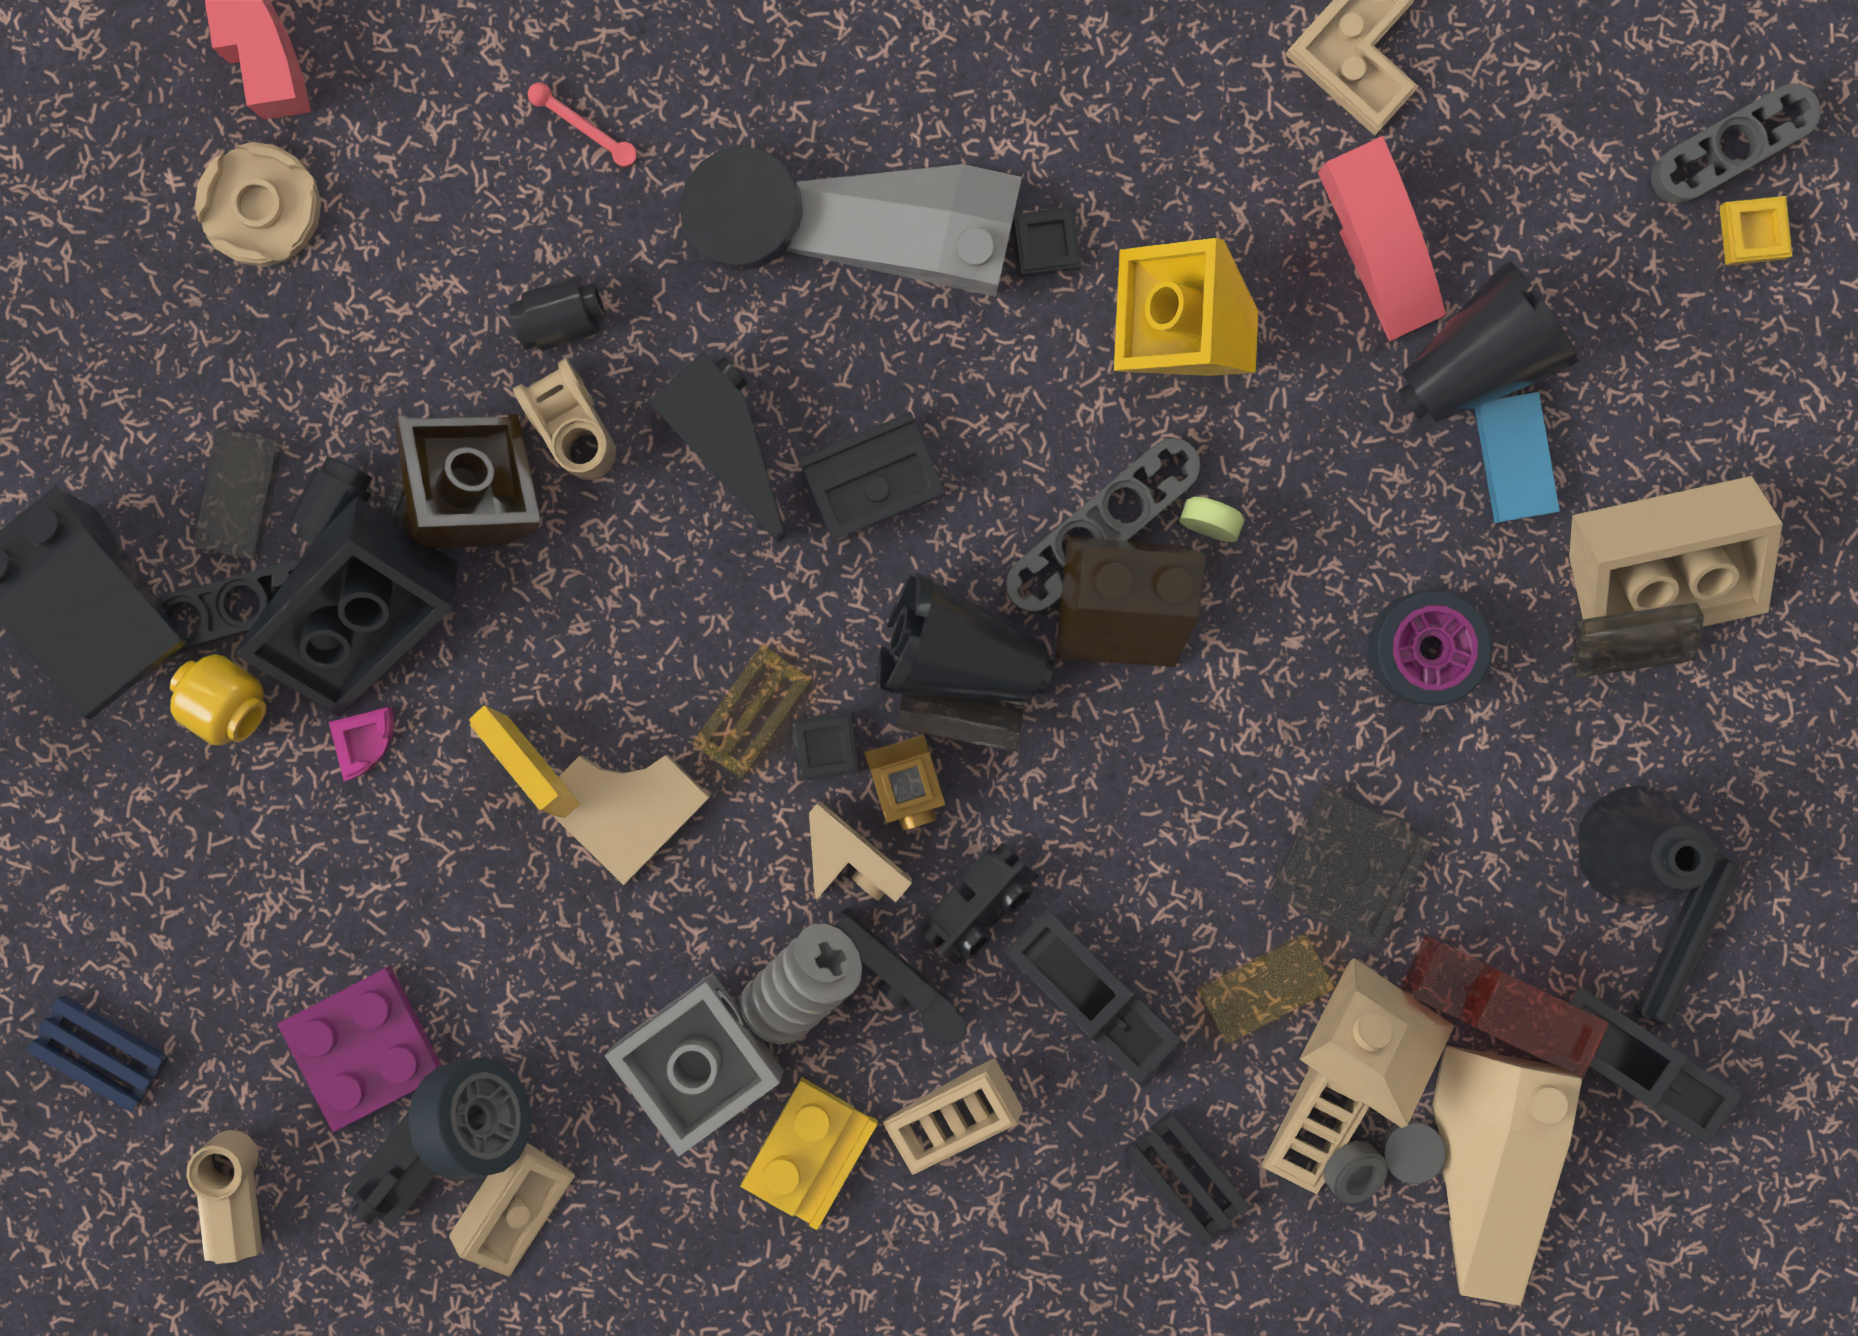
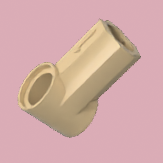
M227 1130L218 1133L191 1157L187 1165L186 1177L189 1186L197 1194L204 1260L213 1261L215 1264L238 1262L248 1257L257 1256L263 1249L254 1171L258 1165L259 1154L253 1140L241 1131ZM214 1153L222 1154L230 1159L235 1169L234 1176H227L218 1172L212 1161Z

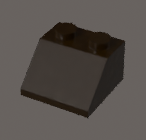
M1068 536L1055 657L1066 660L1176 667L1199 619L1206 555L1185 545Z

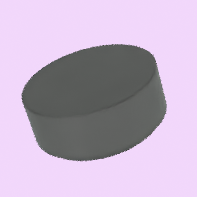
M1410 1119L1408 1126L1403 1128L1393 1124L1382 1138L1380 1152L1387 1162L1388 1170L1405 1183H1425L1433 1179L1443 1167L1445 1161L1444 1143L1439 1134L1425 1122Z
M1354 1141L1339 1148L1329 1158L1324 1169V1181L1340 1201L1350 1204L1358 1203L1372 1197L1382 1187L1387 1177L1388 1165L1383 1156L1371 1143L1367 1141Z

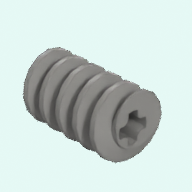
M812 924L801 931L799 936L792 940L787 948L779 952L777 957L770 961L765 969L756 974L755 978L748 982L742 991L740 1009L743 1020L751 1031L768 1042L780 1045L794 1043L805 1036L821 1019L828 1016L845 998L854 993L861 981L862 964L859 952L852 940L840 929L828 924Z

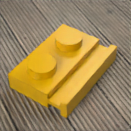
M801 1077L740 1187L787 1214L799 1217L808 1222L810 1227L818 1230L876 1128L878 1120L867 1116L855 1109L854 1106Z

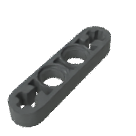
M1170 438L1160 441L1144 453L1014 564L1008 572L1005 581L1006 594L1011 603L1021 610L1035 612L1047 608L1062 596L1063 582L1058 572L1044 583L1043 588L1047 596L1040 601L1034 595L1028 596L1026 599L1019 596L1017 590L1023 583L1018 576L1020 571L1026 568L1030 573L1035 574L1045 567L1049 561L1042 558L1040 553L1047 547H1050L1057 564L1065 568L1066 556L1062 551L1061 543L1066 532L1073 528L1086 529L1097 539L1127 541L1191 487L1198 478L1200 459L1195 448L1185 440ZM1164 451L1170 457L1181 453L1187 461L1181 467L1185 478L1179 482L1175 477L1171 476L1157 486L1155 490L1164 495V498L1157 504L1154 502L1148 487L1135 479L1133 474L1138 469H1142L1147 480L1162 466V462L1158 458L1159 453ZM1119 489L1133 490L1142 501L1141 515L1132 523L1116 521L1108 510L1110 496Z

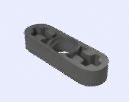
M1800 84L1781 86L1663 154L1653 166L1651 181L1655 192L1666 202L1672 204L1688 203L1812 132L1819 122L1821 108L1818 98L1809 88ZM1795 104L1800 115L1793 120L1794 124L1786 122L1766 133L1765 128L1761 124L1762 122L1779 113L1783 109L1782 105L1791 107ZM1726 129H1737L1748 138L1750 150L1745 160H1731L1722 152L1720 138ZM1705 155L1710 166L1693 175L1689 179V185L1686 182H1680L1676 185L1673 183L1670 174L1677 169L1674 160L1683 167Z

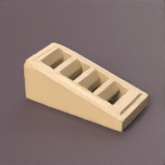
M993 1058L885 1118L883 1125L910 1172L914 1175L1017 1125L1023 1108L999 1064ZM981 1088L995 1111L989 1114L977 1092ZM963 1098L976 1121L970 1126L967 1125L955 1104V1101ZM939 1109L954 1133L953 1136L947 1139L932 1112ZM916 1120L920 1121L933 1144V1147L924 1151L910 1123Z
M1310 1067L1261 1164L1262 1167L1318 1194L1325 1182L1324 1169L1329 1158L1339 1148L1348 1144L1369 1106ZM1325 1086L1348 1097L1344 1108L1320 1096ZM1313 1107L1338 1119L1333 1129L1308 1117ZM1301 1127L1327 1140L1323 1150L1296 1137ZM1291 1148L1317 1161L1312 1172L1285 1159L1284 1156L1288 1149Z

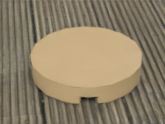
M256 142L238 145V149L231 150L226 155L220 154L209 163L200 178L195 200L198 221L202 224L203 231L214 248L241 264L261 267L288 261L303 250L318 227L321 200L316 181L303 163L276 145Z

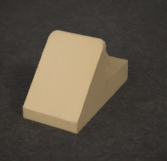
M820 800L809 812L815 899L817 900L842 869L850 863L857 869L851 876L852 880L865 892L878 901L886 894L893 901L897 902L912 884V878Z

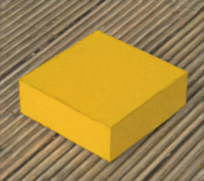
M1786 196L1732 201L1720 205L1726 266L1786 260L1792 257Z

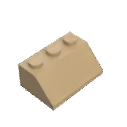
M1752 476L1572 515L1569 557L1588 645L1591 651L1768 613L1783 523Z

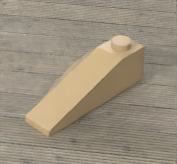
M1445 1045L1437 1077L1433 1110L1435 1124L1438 1126L1439 1136L1445 1146V1161L1442 1167L1443 1181L1446 1183L1451 1219L1449 1224L1459 1293L1463 1296L1521 1306L1570 1145L1582 1078L1558 1065Z

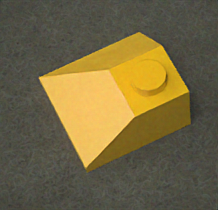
M1210 238L1121 249L1119 251L1114 371L1201 376L1256 373L1259 311L1223 239Z

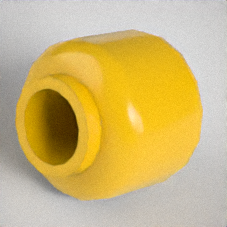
M213 654L200 659L198 662H186L177 670L170 683V690L173 692L170 710L174 719L212 745L220 746L232 741L236 743L244 741L258 728L266 713L267 706L263 701L264 689L259 679L227 657Z

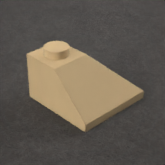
M1354 958L1345 968L1300 1060L1403 1128L1408 1126L1455 1025Z

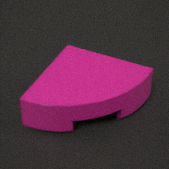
M392 707L329 722L344 781L365 774L386 753L394 729Z

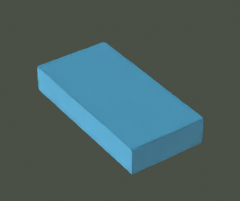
M1539 392L1499 398L1475 407L1494 523L1560 512Z

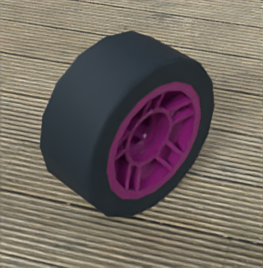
M1423 590L1395 599L1378 615L1369 636V659L1376 678L1390 694L1411 704L1444 706L1463 699L1482 683L1491 664L1492 637L1484 616L1469 600L1449 591ZM1424 638H1439L1442 641V644L1437 646L1435 654L1437 659L1428 660L1421 654L1420 644Z

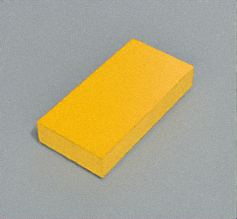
M484 705L469 719L471 722L469 725L539 810L559 818H566L581 804L507 715Z

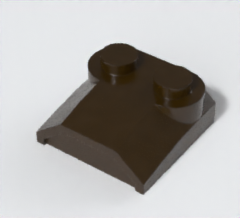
M509 414L508 417L407 418V416H397L395 427L407 502L403 510L402 521L406 532L414 541L429 548L501 546L536 532L541 520L518 414Z

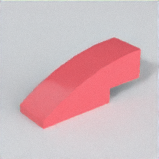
M205 0L212 48L230 64L240 62L246 105L263 120L310 113L311 109L303 73L290 38L270 0Z
M1381 136L1327 161L1318 171V175L1343 227L1339 233L1389 342L1446 316L1427 246L1384 137Z

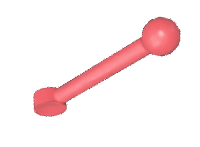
M537 82L529 87L528 99L533 105L548 107L610 151L618 166L630 167L635 163L637 152L631 143L616 142L554 98L547 84Z

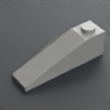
M959 164L799 181L796 183L801 192L803 214L799 228L796 225L795 232L789 239L791 244L785 251L996 297L1022 177Z

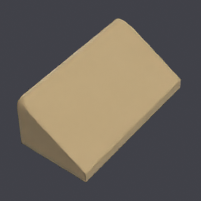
M527 1143L520 1158L504 1172L487 1176L450 1233V1239L459 1257L510 1277L574 1179L575 1174Z

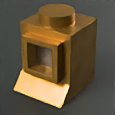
M924 733L881 748L876 747L865 751L886 823L899 820L902 830H906L937 820L934 809L944 806L945 801Z

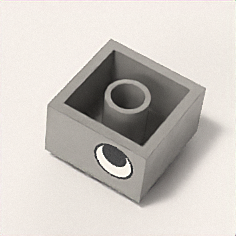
M713 972L614 1043L605 1055L611 1066L678 1157L777 1086L784 1072V1069L763 1040L754 1034L744 1022L741 1010Z

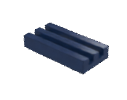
M64 995L57 998L51 1007L53 1012L49 1018L44 1019L38 1029L41 1031L37 1039L31 1041L26 1052L132 1113L139 1109L169 1056ZM65 1018L147 1065L144 1073L64 1027L62 1023ZM52 1040L58 1041L135 1086L134 1090L131 1091L51 1044Z

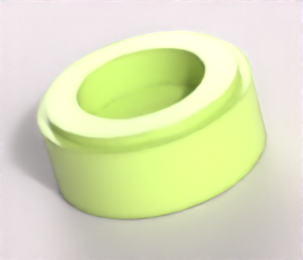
M1191 497L1187 499L1179 521L1188 529L1214 539L1236 542L1242 529L1244 518L1238 510L1224 503L1203 497Z

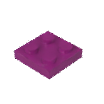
M391 965L277 1024L332 1132L417 1089L422 1078L438 1066H442Z

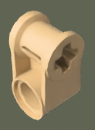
M567 358L558 362V370L531 386L525 387L520 384L513 388L514 394L528 419L543 437L555 460L562 468L584 480H594L603 477L611 470L616 455L613 440L594 409V402ZM584 435L596 436L598 451L595 457L584 464L573 463L570 454L574 441Z

